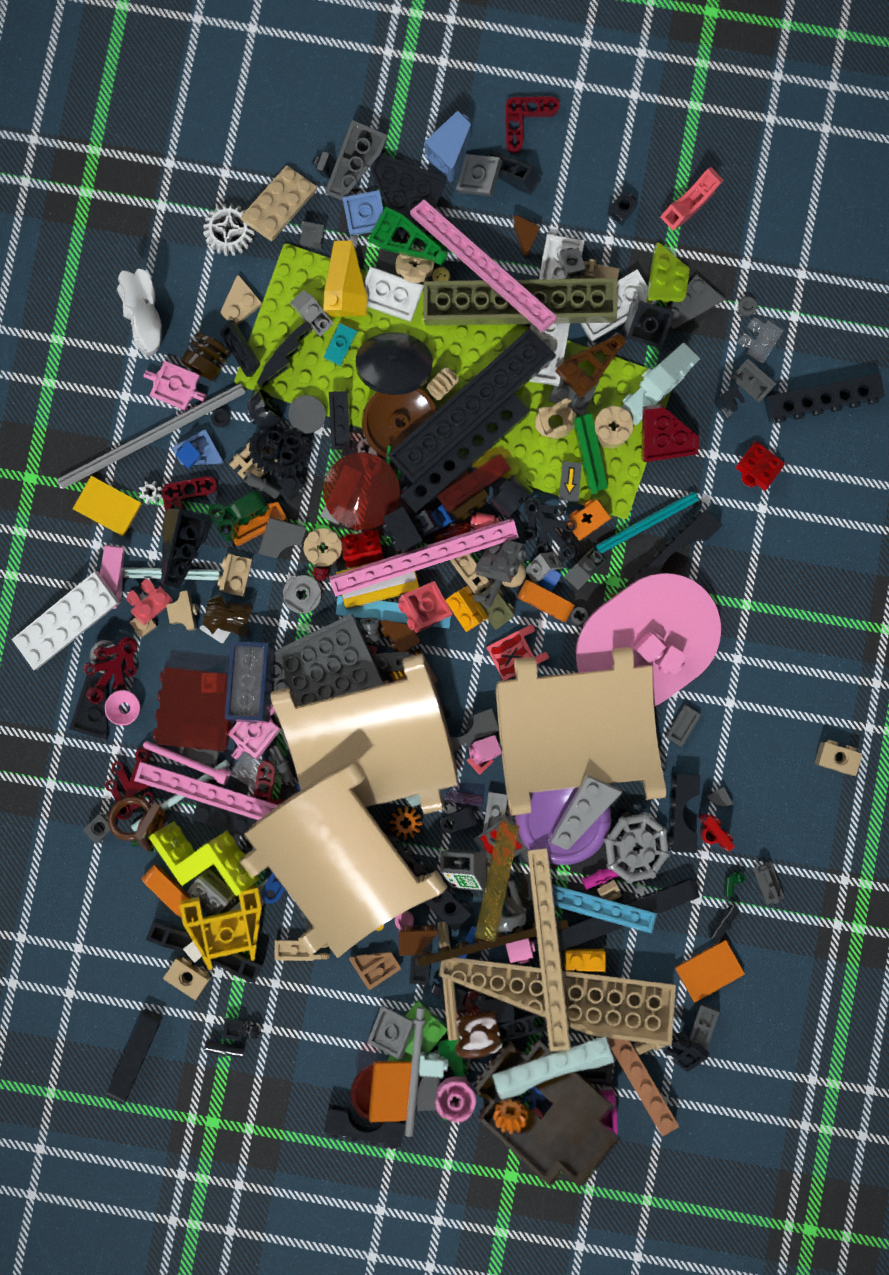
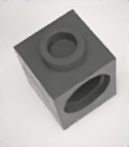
M579 247L563 250L560 253L559 261L565 279L584 276L586 268ZM573 260L576 262V264L570 265L567 263V261Z
M100 813L83 829L95 844L101 843L111 833L108 825V813L106 815ZM99 822L105 824L104 832L98 830L97 825Z

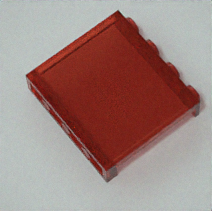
M164 667V671L160 673L162 690L158 691L157 697L160 707L156 710L155 720L158 723L157 728H154L153 731L155 744L227 751L231 722L225 719L228 674Z

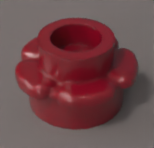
M313 567V572H311L315 580L321 581L326 580V577H329L330 574H328L329 569L325 567Z

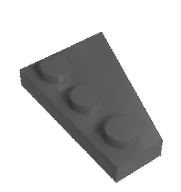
M696 275L687 285L686 298L683 302L673 301L667 308L675 312L670 329L672 331L696 316L724 302L725 299Z

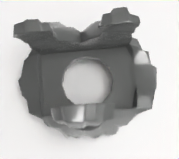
M514 880L508 882L512 895L511 898L508 896L504 883L498 884V889L508 911L506 916H503L498 911L494 895L491 891L486 890L482 892L489 912V924L497 933L511 931L514 927H521L526 923V908L522 907Z

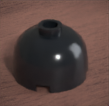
M264 389L256 391L250 397L247 410L249 413L248 418L254 425L258 424L261 427L267 428L280 423L284 419V414L278 404L275 406L271 401L274 398Z

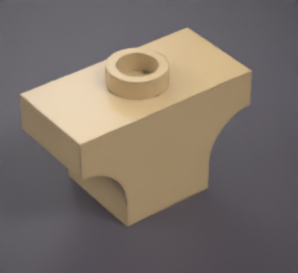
M189 591L180 592L179 599L175 603L166 605L169 622L173 625L182 623L189 631L197 630L195 615L198 613L196 605L192 604L191 593Z

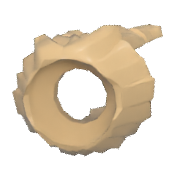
M565 398L552 407L544 406L538 409L539 413L535 420V428L542 436L555 440L569 435V432L574 427L572 418L576 417V413L573 412L572 408L568 407L571 400ZM552 415H559L563 419V426L552 429L548 424V420Z

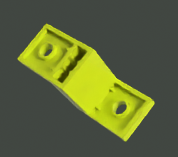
M175 822L149 836V839L181 886L213 864L236 896L260 880L258 875L251 877L240 863V859L245 854L240 850L228 831L213 839L196 852Z

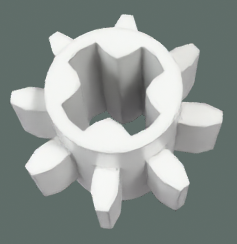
M145 481V486L143 488L139 487L142 491L139 498H146L145 503L147 505L150 501L157 504L156 500L163 498L160 495V491L163 488H156L157 483L155 481L152 482V485ZM150 489H152V490L154 491V492H152V494H153L152 497H150V496L148 495V494L150 493V492H149Z

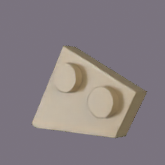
M238 275L220 313L227 321L234 320L238 325L261 307L262 303Z

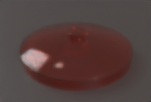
M352 453L340 458L329 469L323 484V498L329 513L340 524L352 529L367 530L383 524V517L395 511L400 498V485L395 471L384 459L371 453Z

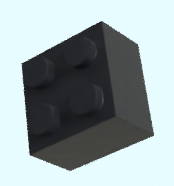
M633 299L622 336L662 349L675 312Z
M404 507L383 517V529L388 537L392 536L393 540L391 542L397 553L401 552L402 554L423 545L422 539Z

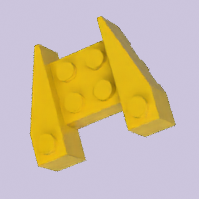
M257 884L250 886L239 894L241 909L207 917L202 916L199 897L179 901L183 925L209 970H212L211 958L249 950L251 961L255 959L261 914V902Z

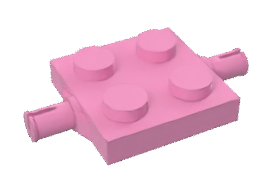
M164 361L157 374L148 370L144 373V378L153 381L150 397L186 411L193 398L202 402L206 398V394L196 391L200 375Z
M273 704L270 707L269 723L237 722L228 735L235 740L238 746L233 754H231L236 760L244 751L251 754L255 759H259L281 730L271 718V715L275 712Z

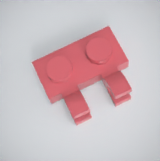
M148 578L141 583V589L148 597L141 601L132 590L127 594L126 598L134 607L131 609V613L143 626L167 608V604L173 603V599L160 586L158 589H155Z

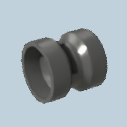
M366 617L360 620L361 633L365 642H375L380 639L378 618Z

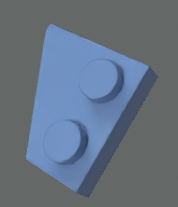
M206 429L172 447L176 454L189 441L202 455V458L194 465L224 463Z

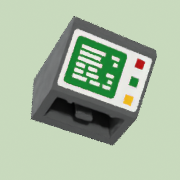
M451 849L440 852V871L451 888L486 891V851Z

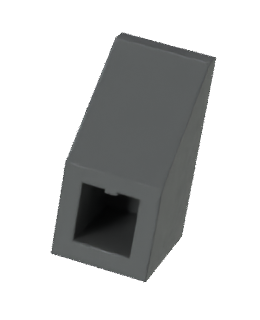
M592 548L566 574L565 578L579 590L605 563L606 559L600 552Z

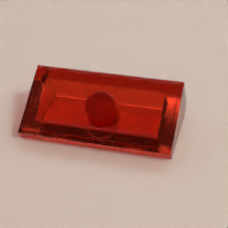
M465 521L432 533L434 543L470 532L471 528L468 522Z

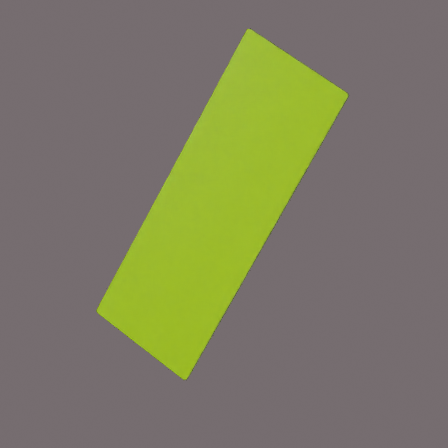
M290 244L283 245L248 341L249 346L261 365L252 377H246L239 366L234 380L236 385L241 384L244 388L253 391L260 390L257 381L266 364L290 334L305 322L290 304L295 297L304 290L317 301L322 309L324 308V291L330 258ZM360 269L363 283H365L368 271ZM422 291L412 322L369 307L367 308V316L331 317L327 314L334 324L321 336H318L312 329V333L299 342L302 350L288 359L291 367L263 389L273 398L290 404L300 396H315L326 407L328 417H330L329 392L349 391L350 424L362 428L364 407L368 399L376 391L366 386L360 380L356 371V354L360 346L369 338L382 333L399 332L416 337L428 347L433 359L432 373L428 381L420 389L427 393L432 399L436 410H438L530 327L521 324L425 326L423 320L424 291ZM340 323L357 331L342 366L324 359L326 350ZM567 340L563 362L569 357L588 349V347ZM599 351L593 354L601 363L607 358L604 353ZM614 357L601 376L584 415L591 413L594 423L601 410L611 406L622 408L624 405L622 401L630 393L634 395L641 388L640 384L644 380L642 376L649 368ZM588 360L578 364L588 376H592L596 369ZM448 367L459 378L458 383L442 399L437 400L429 394L427 385L441 370ZM529 381L516 392L515 395L530 410L529 416L471 467L506 479L515 474L527 486L559 497L562 462L582 463L574 427L569 432V435L555 440L542 436L535 428V420L539 413L538 409L554 405V403L548 400L555 386ZM671 391L658 404H662L666 408ZM503 412L501 414L502 418L505 420H509L512 418V415L509 412ZM552 415L548 420V424L552 429L563 426V419L559 415ZM642 421L637 425L633 423V431L630 437L618 448L609 449L598 443L608 489L600 490L596 494L589 493L582 466L579 499L575 503L584 505L591 499H594V501L599 499L610 515L621 519L628 518L647 462H643L641 459ZM490 424L487 430L494 433L498 428L496 425ZM611 424L612 431H615L616 427ZM481 437L473 439L475 445H481L484 442ZM465 449L460 450L458 453L461 458L469 456V452Z

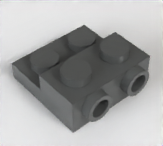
M505 540L504 544L500 543L486 548L475 568L476 575L511 583L513 577L518 573L521 562L526 558L524 545Z

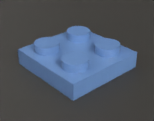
M380 191L342 197L350 236L372 232L383 213Z

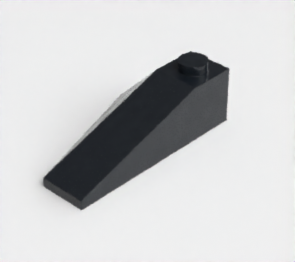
M167 509L163 525L161 585L176 589L181 587L190 570V564L198 556L201 544L205 543L208 537L211 523L210 518L182 509Z

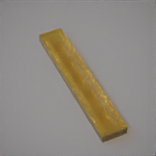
M499 822L475 938L490 942L496 941L519 826Z

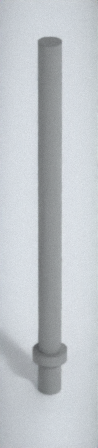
M417 1007L416 1018H414L415 1033L405 1136L407 1137L413 1136L422 1032L426 1021L424 1019V1007Z

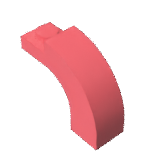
M712 167L708 168L681 198L667 208L660 218L672 230L677 229L710 199L724 180Z

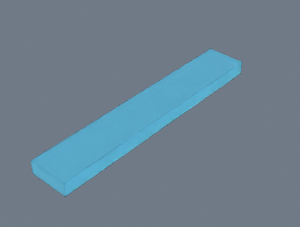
M342 596L337 598L335 615L348 616L353 614L356 618L375 617L381 621L387 620L407 624L408 618L405 613L399 610L398 603L377 601L346 610ZM451 616L435 623L432 627L449 629Z
M552 884L555 907L652 934L657 913Z

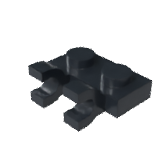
M680 1031L677 1034L681 1041L675 1040L672 1037V1049L668 1046L663 1051L666 1055L672 1056V1061L686 1072L704 1062L710 1054L702 1045L695 1041L690 1043L689 1037L684 1031Z

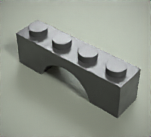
M486 709L469 716L466 730L458 737H450L453 752L459 750L460 745L466 743V746H470L477 742L476 739L494 736V732L499 731L492 709Z

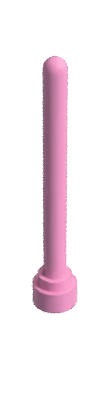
M148 741L143 744V747L147 750L213 776L217 783L226 785L229 780L231 771L227 769L216 770Z

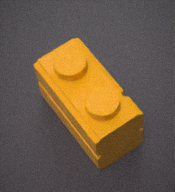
M468 586L455 592L445 600L466 632L489 618L480 603L474 601V595Z
M568 948L564 950V968L566 971H574L575 969L577 971H605L604 949Z

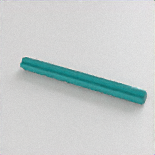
M692 492L596 545L598 552L602 554L699 500L697 494Z

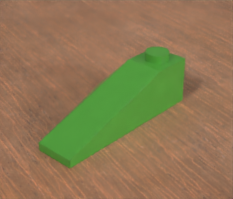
M418 1000L405 1017L414 1021L417 1007L425 1008L424 1019L426 1021L425 1025H423L421 1052H425L426 1055L448 1029L447 1024ZM415 1027L403 1058L397 1059L390 1055L388 1061H412Z

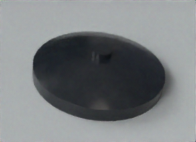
M388 332L375 335L366 340L356 354V371L360 380L369 388L383 394L401 395L413 392L421 388L428 381L432 373L433 359L428 347L416 337L405 333Z

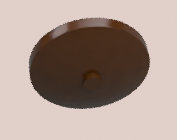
M420 388L401 395H388L376 391L368 399L362 413V430L365 439L375 452L387 458L388 445L391 446V451L394 450L437 411L436 407L427 393Z

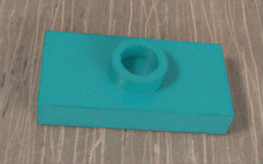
M340 323L326 350L324 359L342 366L357 331Z

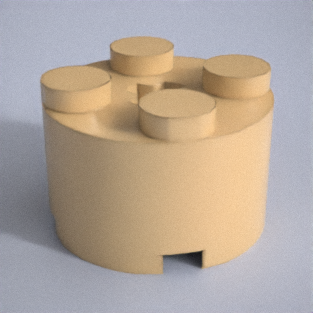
M617 406L601 410L594 421L598 443L609 449L618 448L623 445L633 431V420L630 413ZM611 424L616 427L615 431H612Z

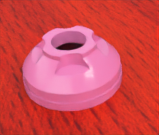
M116 691L106 700V716L116 725L131 724L140 714V702L129 691ZM124 702L130 705V711L127 714H123L120 711V705Z

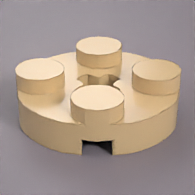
M399 254L396 259L395 268L398 275L400 273L404 276V280L420 283L425 281L426 277L432 275L434 262Z
M324 528L316 529L310 532L305 539L304 553L307 559L315 566L328 567L341 556L342 544L337 534ZM321 543H325V546H328L324 553H321V550L318 549Z

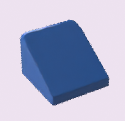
M189 441L176 453V456L188 469L202 458V455Z
M445 504L435 509L444 524L438 530L456 521Z
M550 570L538 585L552 592L562 574L555 570Z

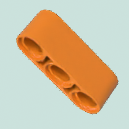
M525 580L517 595V598L565 623L575 606L571 602L528 580Z
M154 864L143 875L141 880L175 914L182 917L179 901L192 898L160 866Z

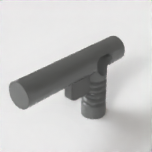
M495 579L492 588H487L484 594L474 595V601L484 602V607L491 608L503 581Z

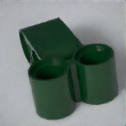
M253 491L225 508L217 503L211 505L208 509V515L214 524L217 525V530L221 537L226 541H232L238 535V527L265 513L269 507L260 491ZM217 512H223L220 517H214ZM231 527L232 529L229 533H223L225 528Z

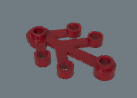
M124 637L118 645L108 648L99 646L94 650V655L101 660L105 659L108 655L117 653L114 659L97 664L91 662L84 664L83 671L89 676L106 670L97 684L87 690L86 697L91 703L97 704L103 700L104 694L102 689L113 674L115 679L112 685L115 691L125 690L126 685L123 682L121 662L124 658L126 661L123 669L124 673L129 677L136 674L137 669L134 666L133 654L137 650V642L132 637Z
M144 747L139 748L135 752L137 761L130 781L122 762H114L112 764V771L117 773L126 791L124 798L133 796L150 787L149 785L134 781L140 762H148L152 757L151 751ZM142 751L146 754L144 759H141L139 756ZM116 764L121 765L120 771L115 769ZM115 780L107 781L105 788L111 792L117 803L123 799L117 789L118 783ZM110 782L115 784L114 789L109 788ZM151 792L144 793L142 798L145 799V796L149 794L151 796L149 803H152L155 799L154 794ZM126 805L124 807H126L127 812L123 814L120 809L116 817L121 820L129 819L133 815L134 809L140 807V805Z

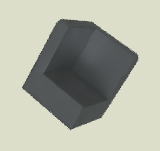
M302 221L300 245L322 250L325 236L324 225Z

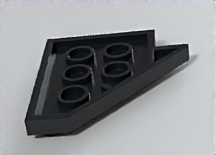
M380 153L372 163L370 172L386 207L402 214L417 228L427 232L428 230L411 216L410 211L423 200L436 209L447 178ZM398 227L397 232L401 240H404L407 231L402 227Z

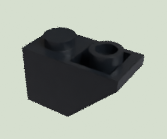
M478 994L476 998L470 999V1003L481 1013L495 1012L498 1023L514 1021V1005L491 996L488 997L486 994Z

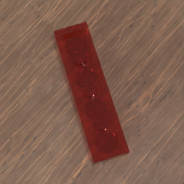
M500 453L439 494L437 498L445 510L450 512L511 471V468Z

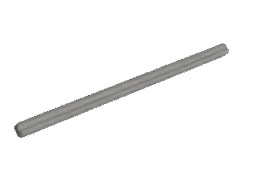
M238 384L57 479L58 485L64 489L245 394L243 386Z

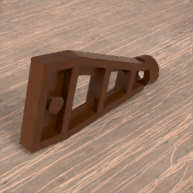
M615 333L608 340L569 357L557 367L555 372L582 399L596 386L618 350L626 344V341L621 334ZM599 350L607 356L603 363L593 355ZM588 360L596 369L592 376H588L578 364Z

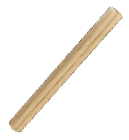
M439 922L437 924L439 946H449L450 948L448 924L446 922ZM447 961L449 975L451 976V961ZM443 978L448 1039L458 1040L459 1032L456 1023L457 1010L454 982Z

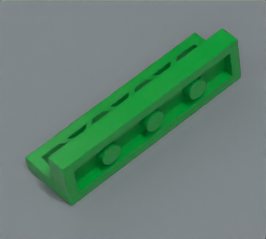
M592 414L573 417L572 422L588 492L596 494L600 490L608 489Z

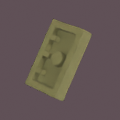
M500 589L491 608H486L483 605L484 602H479L489 617L487 620L495 630L514 617L513 612H515L509 602L505 603L501 598L504 595Z

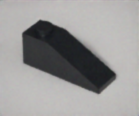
M489 151L487 156L500 157L502 160L498 178L517 190L532 195L542 180L534 166L495 151Z

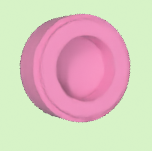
M405 911L395 917L397 928L403 929V926H413L414 917L411 912Z

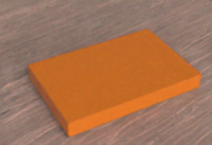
M725 939L674 967L694 1003L745 975Z
M374 1061L369 1112L370 1122L407 1120L412 1061Z

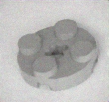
M309 576L293 577L284 586L283 596L285 604L293 612L307 614L315 610L321 601L322 591L319 584ZM306 590L307 598L298 599L299 595L297 592Z

